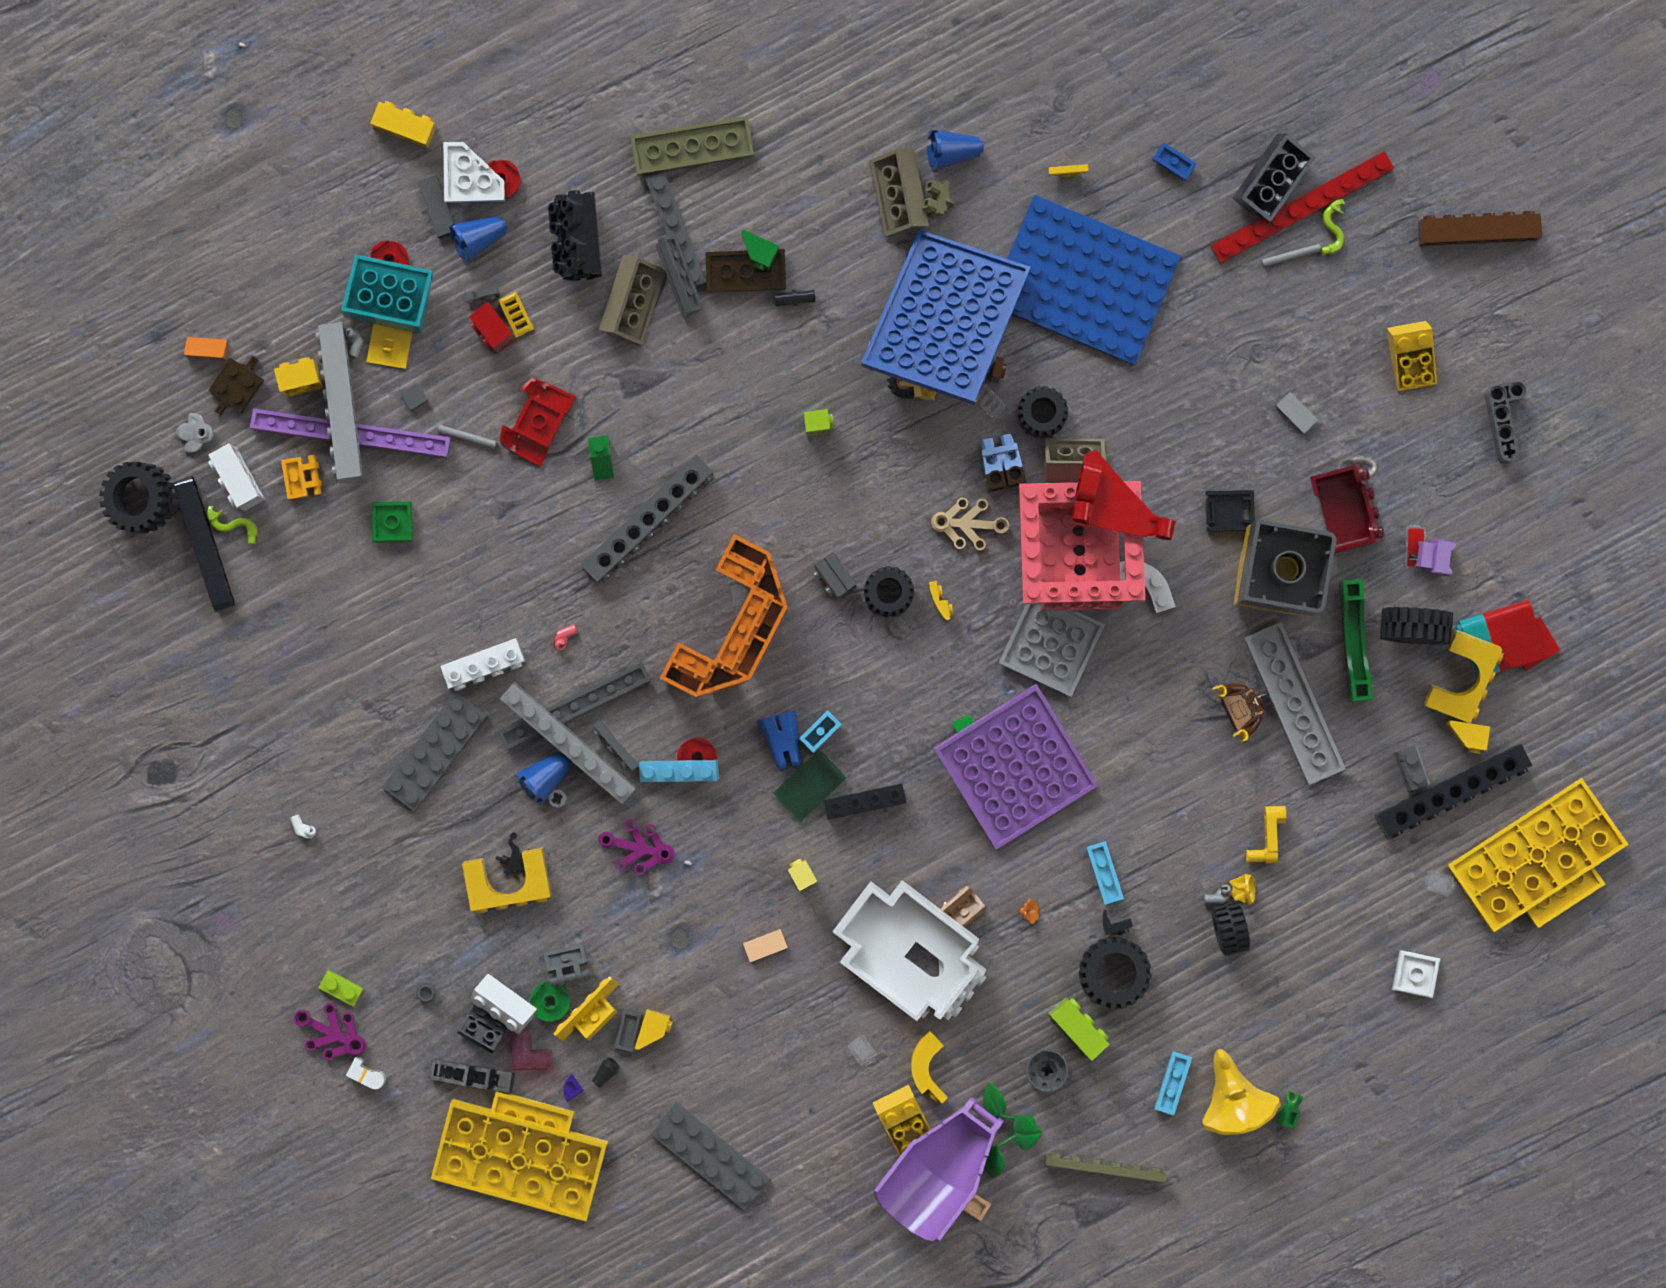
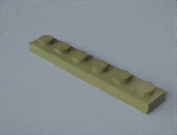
M1052 1152L1050 1156L1045 1155L1044 1164L1047 1166L1165 1183L1167 1179V1174L1162 1172L1163 1169L1157 1167H1150V1170L1142 1169L1143 1166L1136 1164L1124 1167L1121 1162L1110 1161V1164H1104L1102 1160L1090 1158V1161H1083L1082 1157L1070 1155V1159L1062 1158V1154Z

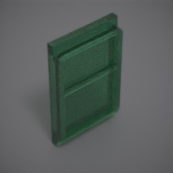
M819 749L773 794L801 822L847 777Z

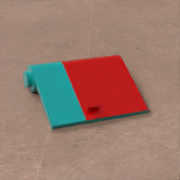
M1529 600L1458 621L1459 625L1456 626V630L1501 647L1503 658L1500 664H1496L1493 670L1496 673L1547 658L1534 611ZM1471 660L1475 676L1477 679L1478 667L1477 664Z

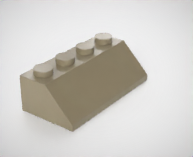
M895 149L871 159L870 164L885 237L915 232L929 227L927 213L922 209L924 197L914 149Z
M623 255L599 331L631 343L642 345L666 274L665 270L639 257Z

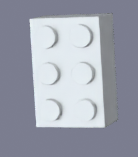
M229 443L208 455L211 459L208 461L214 472L216 471L219 474L220 478L218 481L222 488L229 492L230 495L227 497L233 507L235 506L237 509L246 511L265 500L235 446Z

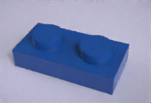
M1164 142L1152 159L1184 181L1187 180L1197 164Z

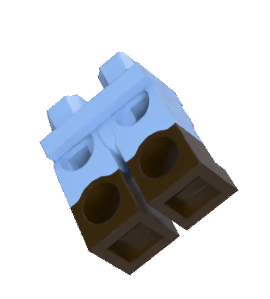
M1011 434L1000 436L1002 444L1000 447H994L993 438L982 440L981 457L988 492L1006 489L1003 468L1008 488L1019 486V484H1026L1017 443H1014Z

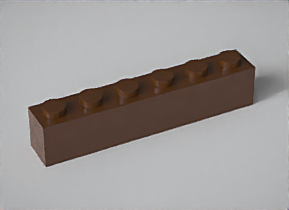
M1524 211L1522 214L1515 215V212H1504L1503 215L1484 213L1483 216H1475V214L1469 213L1464 214L1463 217H1455L1454 214L1444 215L1443 218H1435V215L1424 216L1418 222L1419 246L1538 241L1542 238L1541 213L1535 214V211Z

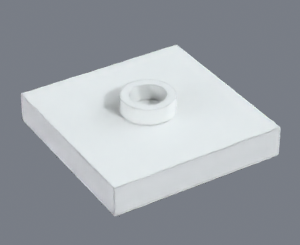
M1400 950L1392 990L1433 998L1440 958Z

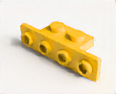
M611 977L603 980L599 987L586 997L583 1004L579 1008L574 1009L571 1016L557 1027L553 1035L559 1040L564 1041L577 1028L587 1040H590L617 1013L616 1009L606 998L619 983Z

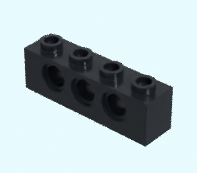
M903 784L824 800L828 820L906 803Z

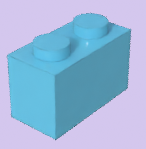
M827 710L799 739L814 753L842 724Z

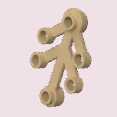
M961 497L946 513L938 512L931 520L933 529L938 532H945L954 542V547L959 550L965 547L966 541L964 538L959 537L951 527H959L974 543V548L978 551H982L985 548L986 542L979 538L971 528L994 529L998 534H1003L1009 529V522L1003 517H999L995 521L972 520L978 513L988 508V502L985 499H979L976 505L961 519H951L960 510H965L968 507V500ZM960 500H964L966 502L965 507L959 506L958 503ZM981 501L986 503V507L983 509L978 506ZM939 519H944L945 524L943 526L938 525L937 521ZM1000 522L1005 525L1002 530L997 528V524ZM962 540L964 545L958 547L956 541ZM982 541L984 546L978 548L976 542Z

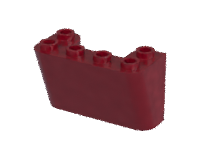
M1355 464L1310 477L1314 495L1318 496L1327 531L1336 536L1334 554L1382 542L1385 534L1383 527L1379 526L1377 520L1380 518L1378 508L1374 507L1372 499H1375L1373 488H1369L1368 480H1370V475L1367 468Z

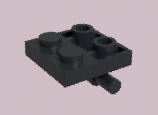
M474 1004L457 1034L468 1039L478 1047L494 1053L508 1028L498 1019L491 1017L483 1008L477 1007Z

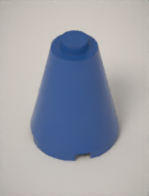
M930 130L927 140H931V145L927 146V154L930 166L934 167L933 170L980 157L984 151L983 141H980L979 137L941 130Z
M498 216L456 223L449 226L452 240L455 239L456 242L455 248L464 262L470 261L505 235V230H507L505 221L499 219Z
M557 752L517 772L515 777L520 778L518 782L531 798L535 796L538 799L536 803L541 806L571 768L569 763L572 761L566 755Z

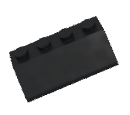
M1287 133L1277 134L1232 199L1247 211L1271 222L1316 157Z

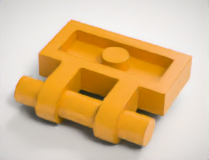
M316 455L308 456V464H303L302 457L281 460L288 500L309 497L307 490L309 488H313L315 496L322 494L321 487L323 484L322 480L319 479L318 469L320 467L319 462L316 461ZM304 471H310L312 481L306 482Z

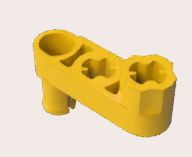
M1285 806L1264 807L1265 848L1264 850H1246L1247 863H1278L1277 824H1286Z

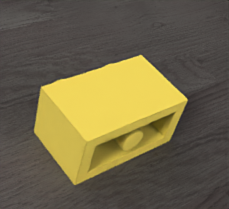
M800 858L790 864L791 868L788 871L799 891L817 882L806 860L802 862Z

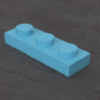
M1106 841L1086 847L1104 905L1124 899Z
M1172 1051L1154 1107L1155 1110L1171 1115L1175 1114L1192 1057Z

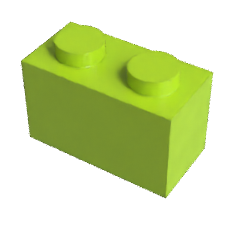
M828 409L804 412L807 437L830 434V429L834 428L833 416L828 414Z

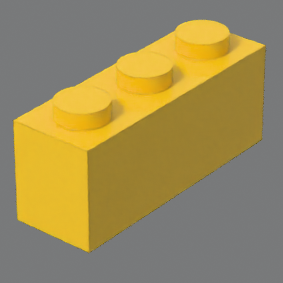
M385 101V103L378 102L370 122L371 126L377 130L427 149L436 130V125L432 118L425 115L418 117L414 115L415 112L406 108L403 110L397 109L395 104Z

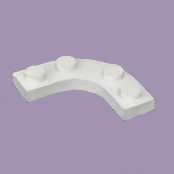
M1125 561L1120 562L1121 581H1126ZM1144 563L1145 588L1150 594L1155 612L1159 613L1176 607L1165 578L1157 569Z

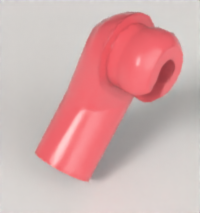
M575 625L557 631L554 647L558 651L566 648L568 637L578 634Z

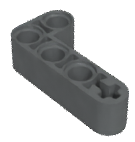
M1519 381L1495 385L1488 389L1485 394L1498 460L1504 464L1514 461L1519 454L1509 403L1520 400L1526 394V386ZM1512 387H1516L1519 389V396H1514L1512 394ZM1493 390L1499 392V400H1495L1492 397ZM1496 410H1501L1504 413L1503 420L1496 417ZM1501 429L1507 431V439L1500 437L1499 432ZM1507 442L1510 443V444L1507 445V446H1506V445L1502 446V444H1505V443H1507ZM1504 452H1511V456L1504 455Z

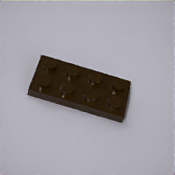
M779 249L770 270L764 269V271L753 267L754 263H751L747 250L705 252L707 293L786 290L785 249Z

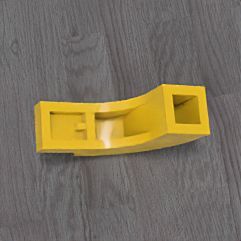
M929 1030L914 1048L911 1058V1071L919 1091L923 1094L929 1089L928 1095L935 1102L939 1100L943 1103L948 1097L931 1079L929 1063L932 1057L944 1045Z

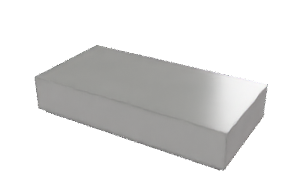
M1291 392L1275 406L1302 434L1318 421Z

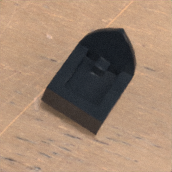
M1106 909L1103 911L1105 935L1115 932L1121 935L1130 932L1129 928L1133 927L1131 919L1128 918L1111 924Z

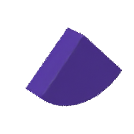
M573 1074L568 1077L564 1085L566 1102H569L584 1091Z

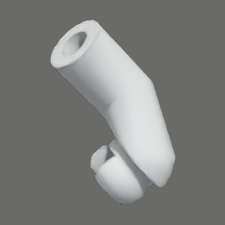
M299 814L290 817L296 835L307 839L314 837L316 829L313 826L303 824Z

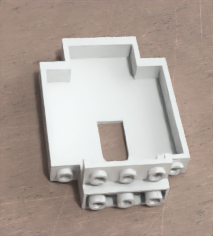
M903 880L891 895H888L870 881L833 930V933L851 946L840 963L916 1021L920 1017L923 1019L931 1010L928 1006L935 1010L934 1016L938 1019L945 1017L949 1020L951 1016L956 1017L962 1009L960 1007L964 1000L968 1002L974 994L972 989L976 984L980 986L986 979L984 975L986 969L968 956L969 954L973 956L979 948L977 945L979 938ZM915 942L919 943L943 962L944 971L940 976L932 977L905 957Z

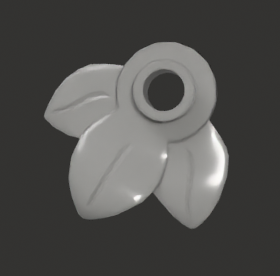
M190 413L188 416L189 423H183L176 429L178 437L186 441L184 451L188 453L199 451L203 444L212 440L214 436L213 428L205 423L201 415L196 413ZM204 429L205 434L202 436L201 433H202V430Z

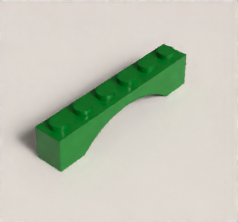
M1363 579L1342 581L1339 583L1349 702L1373 700L1365 643Z

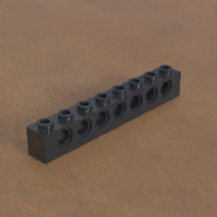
M1517 744L1375 814V817L1385 837L1391 836L1395 838L1403 834L1402 830L1407 827L1410 830L1421 825L1420 821L1425 818L1428 821L1439 816L1438 812L1444 809L1446 812L1457 807L1456 803L1462 800L1466 803L1474 799V794L1480 791L1482 794L1489 792L1493 789L1492 785L1496 783L1502 785L1509 782L1512 775L1517 774V776H1521L1529 772L1527 768L1533 765L1522 744ZM1506 760L1512 763L1510 771L1504 769V762ZM1488 769H1491L1494 772V778L1492 780H1489L1486 777V771ZM1470 778L1476 780V787L1474 789L1468 786ZM1453 786L1459 791L1456 798L1450 795V789ZM1435 795L1441 800L1440 805L1437 807L1432 804V798ZM1417 804L1423 808V812L1419 816L1414 813V807ZM1399 813H1402L1405 817V821L1401 825L1396 822V816Z

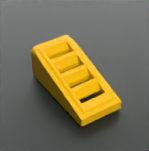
M517 292L498 300L516 338L534 330ZM516 300L517 303L506 307L505 304ZM518 307L520 308V311H517L511 315L509 314L510 311ZM521 315L524 316V318H522V319H520V320H518V321H516V322H513V320H512V319H515V318H517V317H519V316H521ZM527 322V326L517 330L516 326Z

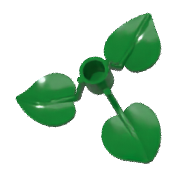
M988 1083L983 1095L984 1109L996 1118L1000 1115L1001 1118L1013 1119L1012 1130L1015 1133L996 1144L995 1147L991 1145L984 1169L993 1178L1001 1175L1005 1167L1004 1157L998 1151L999 1147L1015 1138L1016 1144L1021 1149H1030L1040 1139L1043 1131L1036 1127L1035 1119L1032 1116L1004 1114L1003 1112L1006 1111L1007 1106L1003 1095L992 1083Z

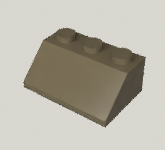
M1045 438V482H1078L1085 454L1096 449L1106 460L1104 439Z

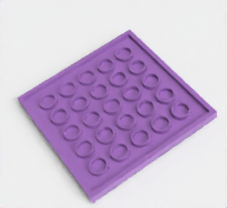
M1037 684L934 747L938 757L996 850L1098 786Z

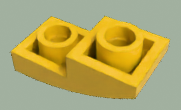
M937 581L929 582L930 594L937 611L945 621H950V616H953L952 604H948V600L939 601V598L943 597L941 585L937 586Z

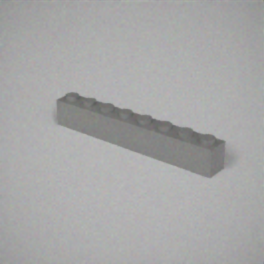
M342 322L318 325L319 332H316L317 344H321V351H318L319 362L323 363L324 369L320 370L322 382H325L326 389H323L324 401L328 402V408H325L326 419L330 420L331 426L327 428L329 440L332 439L333 447H330L331 459H335V466H332L333 477L337 478L340 484L363 481L345 327Z
M515 682L500 698L621 804L636 789V786Z

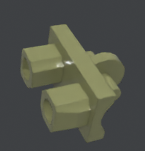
M932 180L927 182L925 190L931 193L932 197L926 198L923 201L922 209L929 212V218L934 219L935 216L944 215V213H947L948 208L954 207L955 201L950 198V193H948L949 181L943 180L938 182Z

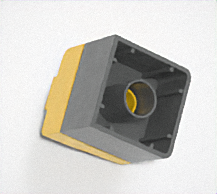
M1256 519L1246 528L1233 605L1303 617H1311L1322 612L1325 609L1336 547V536L1331 532Z

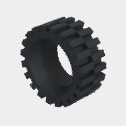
M132 461L122 463L123 466H115V472L109 471L106 476L110 479L108 481L103 480L101 485L105 486V490L100 491L99 496L104 497V501H100V507L106 508L102 513L104 517H111L108 520L111 525H117V529L127 532L149 533V531L155 532L159 530L158 527H164L167 524L164 519H171L173 516L169 511L176 508V504H172V499H177V493H172V489L176 487L174 483L168 482L171 477L169 474L163 473L164 469L153 464ZM139 478L148 488L149 502L141 514L132 516L124 507L123 493L130 481Z
M1417 607L1382 608L1380 639L1409 644H1451L1454 613L1445 610Z
M1120 937L1100 939L1097 943L1089 946L1090 948L1087 952H1084V957L1079 964L1080 983L1085 993L1099 1005L1111 1009L1127 1008L1128 1005L1137 1003L1136 1001L1139 998L1142 999L1145 995L1144 992L1150 986L1149 980L1152 977L1150 973L1151 964L1148 962L1146 953L1137 944ZM1112 953H1120L1127 956L1133 963L1135 970L1131 985L1124 991L1117 993L1104 990L1099 985L1096 977V969L1102 958Z

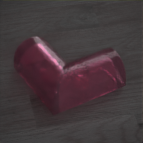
M522 1030L520 1034L511 1031L512 1071L553 1070L552 1049L532 1050V1030Z

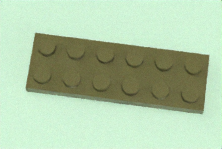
M748 116L630 135L637 176L754 156Z

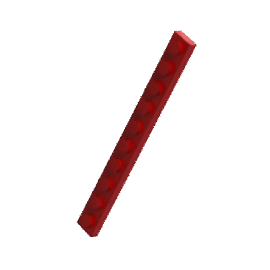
M1384 151L1284 205L1271 222L1260 218L1210 247L1221 264L1392 171L1394 166Z

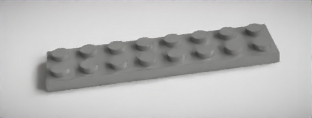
M1282 622L1245 637L1246 645L1307 784H1313L1345 770L1346 768Z

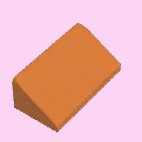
M187 337L184 356L226 360L228 340Z

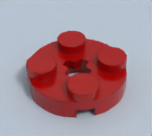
M508 160L489 162L487 165L500 177L505 176V200L511 198L517 193L521 183L517 167Z
M381 241L371 250L370 258L386 261L385 257L389 256L390 258H395L393 260L394 263L410 266L409 254L404 246L398 242Z
M692 738L680 746L677 753V761L694 760L691 758L692 754L696 755L697 752L701 753L700 756L703 757V760H717L716 749L706 739Z

